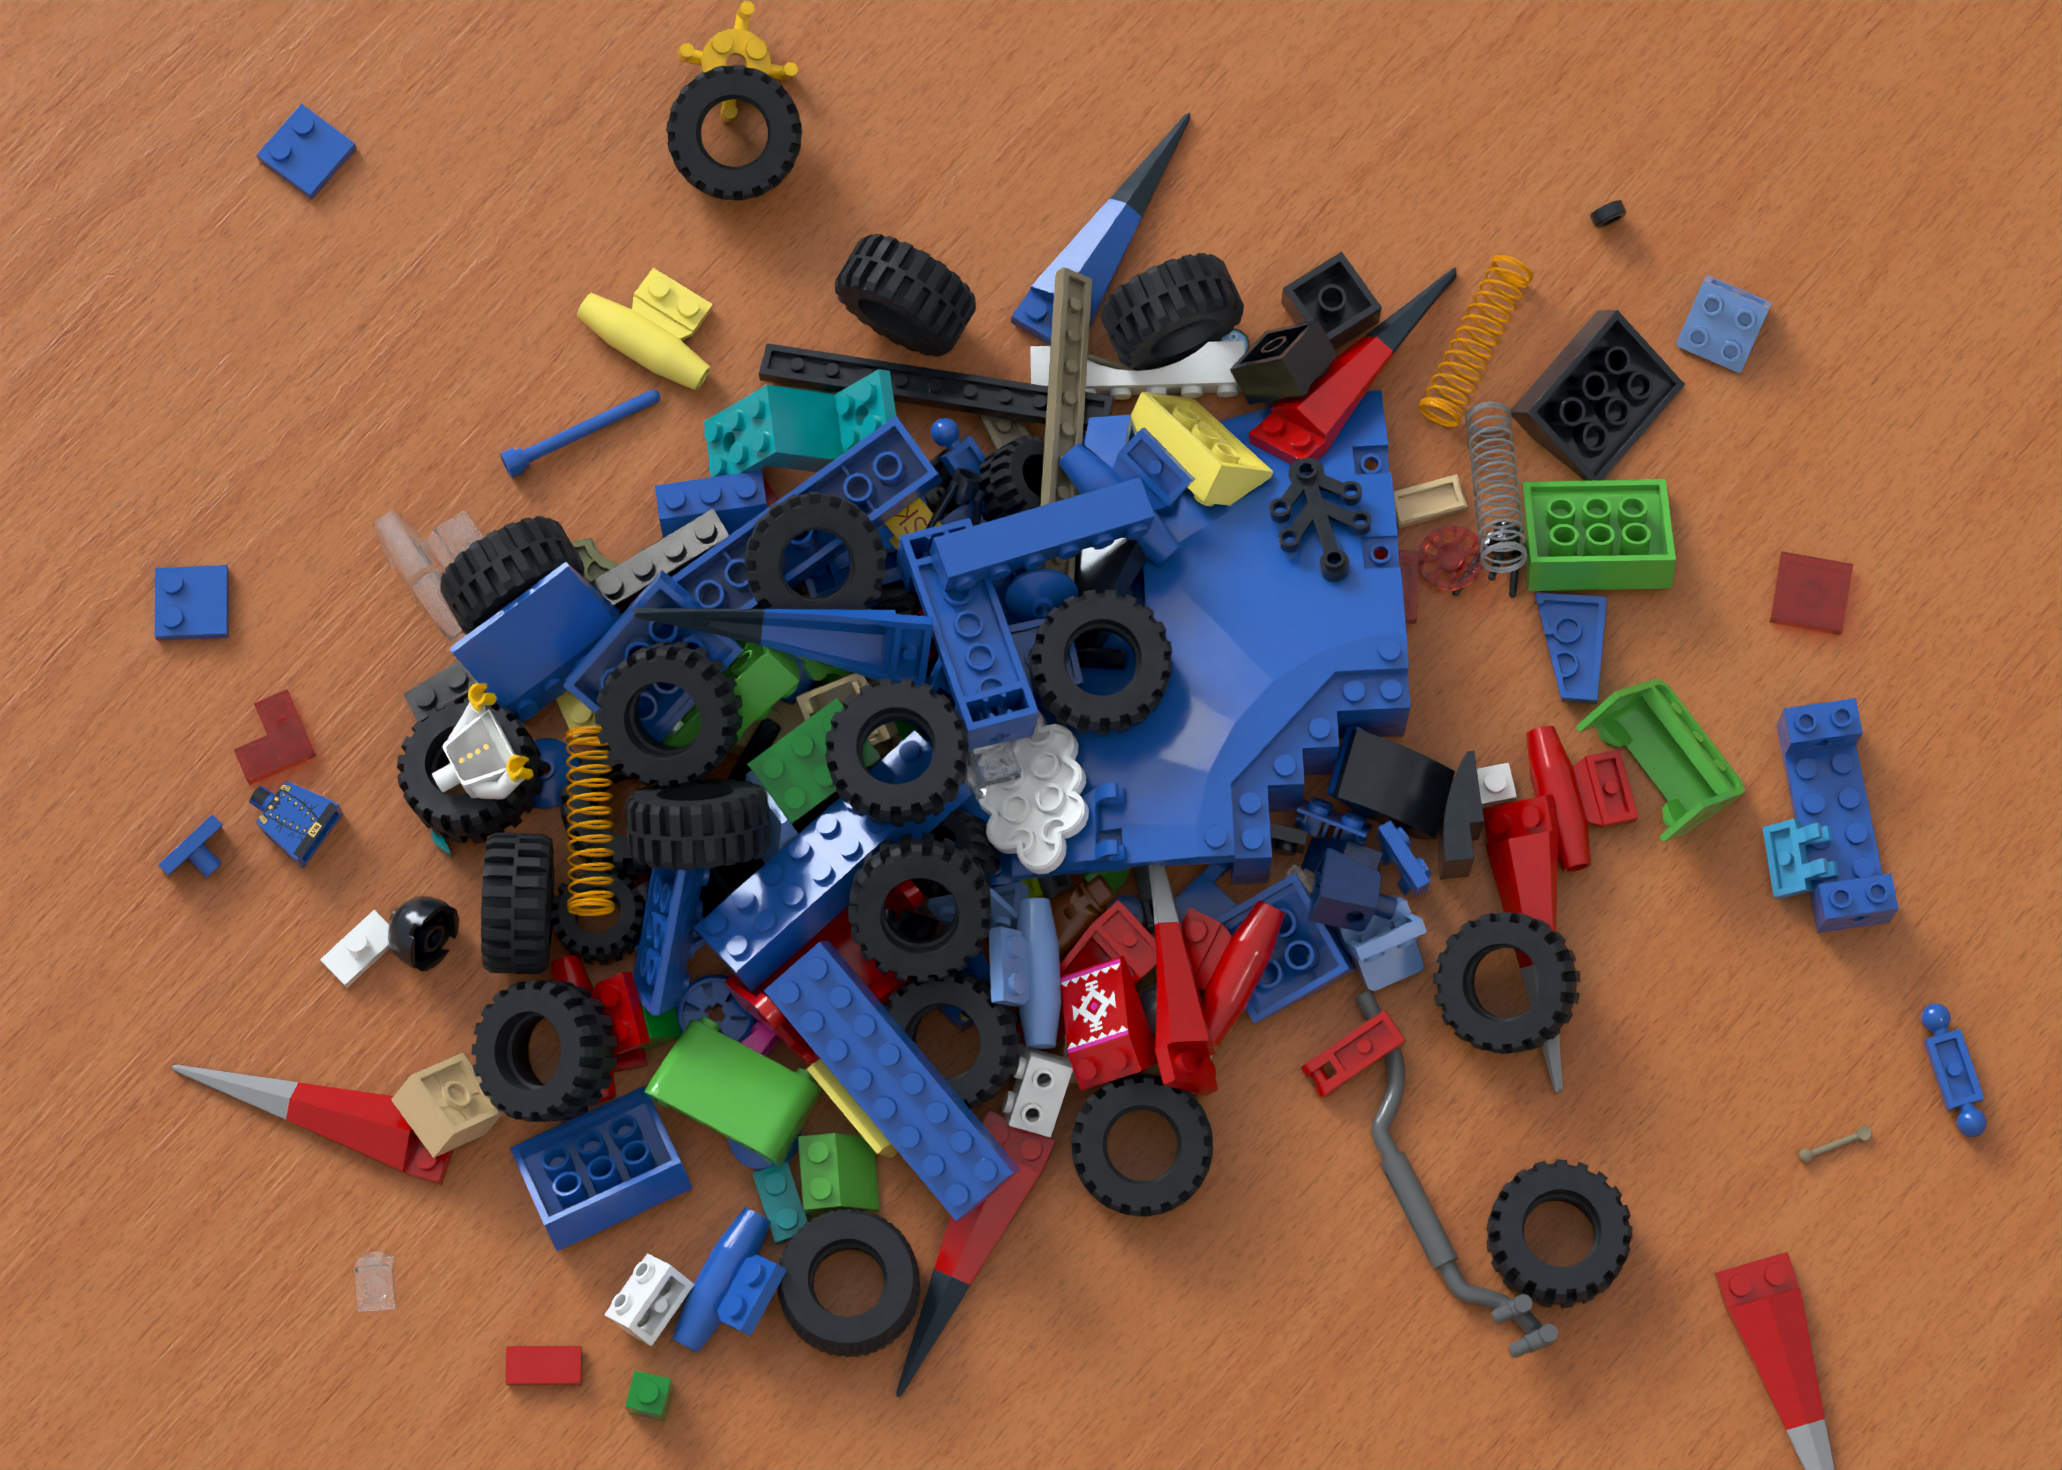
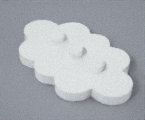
M1040 712L1033 736L983 749L977 758V771L979 776L986 782L979 793V803L981 808L990 816L986 826L989 842L1000 852L1006 854L1017 853L1020 862L1030 872L1047 874L1055 870L1063 862L1066 855L1065 839L1078 834L1085 827L1089 816V809L1084 799L1080 796L1086 784V774L1083 768L1075 761L1078 754L1076 737L1068 728L1062 725H1047L1045 717Z

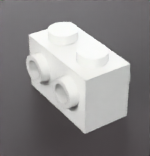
M1026 1048L1024 1057L1019 1056L1017 1065L1013 1070V1077L1017 1078L1013 1091L1006 1092L1002 1103L1001 1111L1005 1113L1004 1116L1009 1126L1051 1137L1073 1071L1069 1058L1037 1049Z
M647 1253L644 1259L635 1267L632 1276L621 1292L614 1297L605 1316L629 1335L652 1346L694 1284L668 1263Z

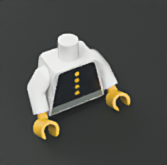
M476 683L469 688L468 699L470 702L448 737V740L442 746L450 764L432 773L442 793L461 783L471 798L505 799L522 781L533 777L532 769L523 768L525 763L529 761V758L518 756L514 753L499 722L490 710L486 711L485 706L493 705L497 700L494 693L484 694L488 686L487 684Z

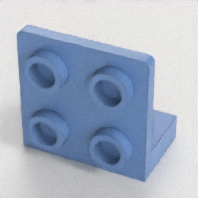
M1707 275L1700 287L1676 345L1740 373L1773 303Z

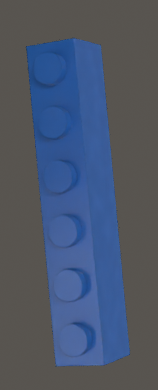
M1138 477L935 537L932 541L930 554L944 591L953 588L957 591H962L973 587L977 581L990 578L992 581L1007 577L1011 574V571L1025 568V570L1039 568L1050 559L1059 557L1060 560H1067L1075 557L1081 550L1093 547L1094 550H1100L1112 545L1114 540L1127 537L1129 540L1140 538L1150 530L1155 514L1142 481Z

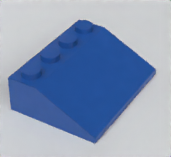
M564 562L450 647V650L478 683L488 685L485 691L496 695V702L500 707L508 708L518 720L524 723L567 691L563 687L566 677L620 618L621 613L567 562Z
M661 570L566 677L563 687L595 713L600 709V704L596 701L599 691L606 685L604 681L621 662L645 646L652 647L658 642L668 641L670 645H674L679 641L689 643V649L694 651L701 647L709 652L707 656L709 660L714 662L719 659L726 666L721 670L722 672L743 651V647L733 638L634 617L633 609L636 608L704 609L689 592ZM666 682L654 683L648 686L639 698L638 711L641 723L650 736L661 742L693 707L695 701L684 689L677 685Z
M652 868L633 970V978L639 1001L651 1015L659 1016L680 1004L682 993H686L688 990L690 976L689 972H686L688 958H693L695 954L696 937L693 936L695 922H700L702 917L703 902L699 898L702 886L705 887L708 883L710 868Z
M645 1086L510 1148L556 1251L693 1189L652 1100L644 1093L646 1090Z

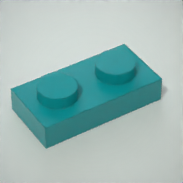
M784 1162L781 1168L772 1166L752 1173L766 1217L771 1221L769 1226L776 1245L790 1241L791 1237L797 1233V1230L800 1227L803 1228L804 1224L807 1223L788 1162Z

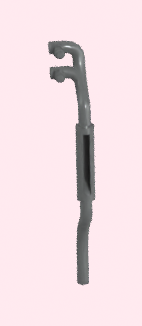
M1371 990L1355 998L1366 1022L1382 1012ZM1400 1047L1384 1057L1387 1067V1085L1384 1098L1372 1121L1371 1128L1374 1144L1383 1159L1380 1166L1433 1270L1440 1271L1454 1297L1464 1303L1492 1309L1493 1311L1490 1315L1495 1324H1501L1511 1319L1526 1333L1522 1339L1509 1345L1508 1351L1511 1357L1518 1358L1528 1352L1533 1353L1541 1348L1549 1347L1558 1337V1330L1552 1324L1542 1325L1529 1311L1532 1307V1299L1528 1295L1521 1294L1515 1299H1511L1504 1294L1490 1289L1469 1285L1464 1280L1455 1262L1459 1258L1405 1152L1400 1153L1389 1130L1401 1104L1405 1086V1065Z

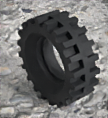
M809 491L808 494H794L788 496L787 500L779 504L775 503L769 508L770 510L762 519H758L755 524L756 527L746 544L745 568L749 587L762 609L869 610L875 599H879L882 593L880 589L887 574L885 569L886 550L875 525L854 503L848 502L832 493L829 495L818 493L817 491ZM822 530L834 534L843 541L849 552L850 569L847 579L837 591L828 596L811 598L800 595L788 585L783 576L781 562L784 551L793 538L805 531Z

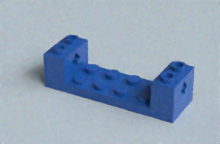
M970 518L901 535L896 563L907 593L916 590L925 617H933L932 638L955 701L954 710L959 712L963 720L969 750L974 752L1033 736L1039 711L992 580L987 578L977 581L973 587L962 591H957L955 588L944 591L932 560L930 548L933 538L972 527Z
M1856 698L1784 708L1776 727L1794 818L1801 820L1802 827L1813 823H1821V827L1831 826L1833 841L1805 845L1808 863L1821 858L1827 859V862L1836 861L1839 876L1833 878L1811 880L1813 891L1809 892L1817 933L1889 923L1898 910L1892 874H1882L1856 746L1863 733Z

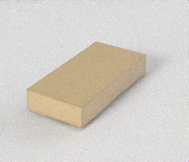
M1457 474L1393 491L1398 529L1467 511L1468 507Z

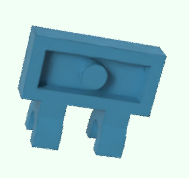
M1791 819L1762 827L1774 898L1781 900L1813 891L1811 880L1839 876L1836 861L1827 862V859L1821 858L1808 863L1805 846L1833 841L1831 826L1821 827V823H1813L1802 827L1801 820Z

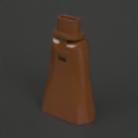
M1100 874L1089 882L1084 880L1049 899L1059 942L1060 963L1090 925L1107 911L1106 905L1116 897L1113 889Z

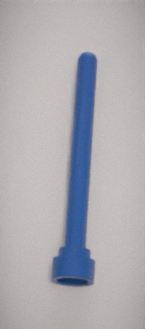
M654 389L649 390L524 450L521 447L516 450L512 447L500 453L501 460L509 476L513 479L524 474V469L530 467V462L657 403L660 400V393Z

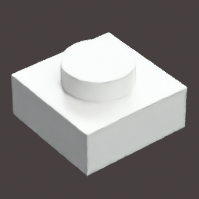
M1509 763L1477 769L1482 807L1516 801L1517 795Z

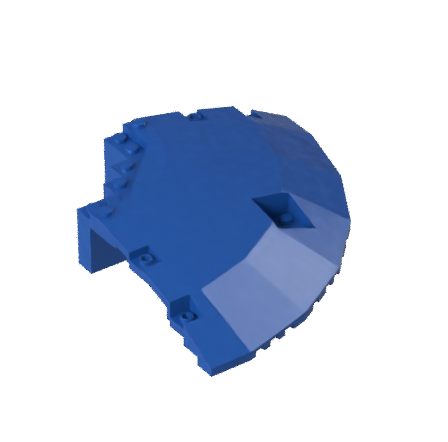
M1381 390L1367 391L1329 450L1317 460L1323 465L1325 475L1342 483L1356 481L1362 488V500L1354 506L1345 505L1340 497L1319 489L1322 498L1352 513L1363 510L1371 516V530L1369 533L1361 536L1355 535L1351 532L1350 528L1329 519L1338 549L1346 553L1349 558V574L1339 582L1328 581L1321 575L1320 558L1323 555V550L1314 522L1302 537L1301 546L1297 551L1287 553L1279 547L1278 536L1280 531L1292 526L1308 502L1305 493H1303L1291 508L1292 515L1287 522L1277 523L1270 517V503L1276 498H1282L1291 485L1289 481L1291 464L1250 444L1249 432L1272 413L1271 407L1274 405L1220 421L1225 428L1274 472L1270 479L1230 506L1214 504L1212 507L1205 506L1194 499L1195 494L1187 488L1176 499L1173 513L1158 514L1181 547L1161 567L1147 558L1130 585V589L1134 597L1137 598L1136 603L1143 608L1147 605L1154 612V619L1157 622L1162 621L1167 630L1165 634L1166 639L1171 641L1173 651L1171 654V662H1173L1172 674L1160 704L1155 711L1153 710L1148 715L1145 721L1139 725H1132L1129 731L1120 734L1114 731L1109 732L1108 736H1097L1096 732L1087 731L1086 735L1075 732V727L1069 724L1066 725V728L1073 733L1078 742V754L1075 761L1083 768L1086 774V784L1080 796H1084L1094 788L1105 783H1117L1118 789H1125L1126 804L1098 806L1099 843L1107 840H1118L1119 845H1125L1126 861H1098L1058 866L1047 874H1036L1030 872L1020 862L1017 853L1006 854L1000 852V860L995 861L1000 864V869L996 872V875H990L988 880L992 883L989 885V888L1017 883L1022 879L1079 873L1122 872L1123 869H1131V867L1158 864L1160 866L1230 863L1231 884L1268 883L1272 860L1269 812L1297 811L1303 796L1304 775L1333 774L1339 750V739H1343L1346 727L1358 726L1366 732L1379 737L1404 736L1410 712L1409 661L1401 567H1399L1392 473H1389L1388 440ZM1367 461H1373L1378 467L1375 470H1368L1364 464ZM1303 472L1301 474L1309 475L1312 472ZM1348 491L1345 494L1354 496L1357 493L1355 491ZM1278 508L1275 510V512L1277 513H1283L1286 511V509L1284 508ZM1358 520L1355 524L1361 526L1366 524V522ZM1288 537L1284 541L1287 543H1292L1296 539ZM1383 550L1386 552L1387 557L1379 560L1375 558L1374 552ZM1332 560V561H1330L1329 563H1331V564H1337V563H1339L1340 561H1338V560ZM1114 633L1109 635L1102 648L1125 650L1127 652L1126 667L1124 669L1080 667L1084 685L1079 688L1087 693L1098 696L1114 695L1127 687L1133 679L1136 669L1134 652L1124 639ZM1035 696L1034 700L1038 711L1045 717L1047 725H1061L1056 721L1057 717L1052 712L1047 713L1043 708L1040 696ZM923 731L922 738L933 748L929 735ZM981 749L970 752V763L967 766L968 775L965 783L972 792V795L958 808L984 821V824L987 825L990 816L981 808L979 803V793L986 783L977 771V758L983 750ZM923 894L925 899H931V897Z

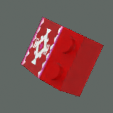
M1124 955L1060 977L1067 1052L1080 1090L1143 1071L1158 1063L1155 1053V1039L1150 1030Z

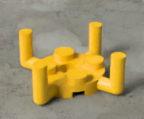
M744 1L738 8L734 29L717 33L710 39L703 51L694 50L692 44L684 43L677 52V58L681 62L700 65L701 73L712 70L714 67L726 66V59L732 55L740 56L744 60L746 67L756 68L778 80L789 81L798 71L797 65L793 62H788L785 66L771 64L766 43L748 31L750 16L754 11V4L750 1ZM737 100L722 102L720 118L723 122L730 123L738 113L736 107Z

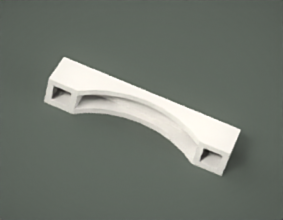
M1244 341L1208 342L1197 352L1177 363L1159 369L1143 371L1117 370L1098 365L1087 359L1085 392L1114 396V400H1126L1131 398V395H1140L1141 392L1164 395L1181 394L1182 397L1198 398L1203 395L1202 393H1217V396L1220 397L1237 396L1238 392L1242 391L1229 369L1245 353ZM1030 346L1031 384L1048 386L1051 346Z

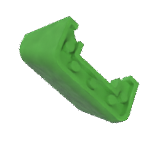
M701 1016L699 1021L691 1019L650 1080L644 1093L652 1101L665 1108L671 1106L675 1112L699 1122L744 1146L751 1152L754 1150L756 1154L764 1157L765 1161L781 1168L822 1093V1088L816 1084V1080L807 1070L798 1067L797 1071L794 1072L718 1032L721 1026L704 1016Z

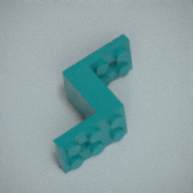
M878 369L837 394L765 385L704 421V436L707 443L711 477L757 471L765 466L809 472L820 471L896 416L890 371Z

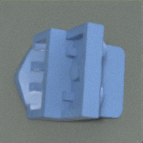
M1398 895L1391 896V898L1398 901L1391 920L1373 915L1367 928L1361 932L1331 926L1345 953L1351 956L1365 987L1371 991L1379 990L1422 971L1424 968V962L1416 943L1418 936L1427 933L1422 918L1411 913L1407 900Z

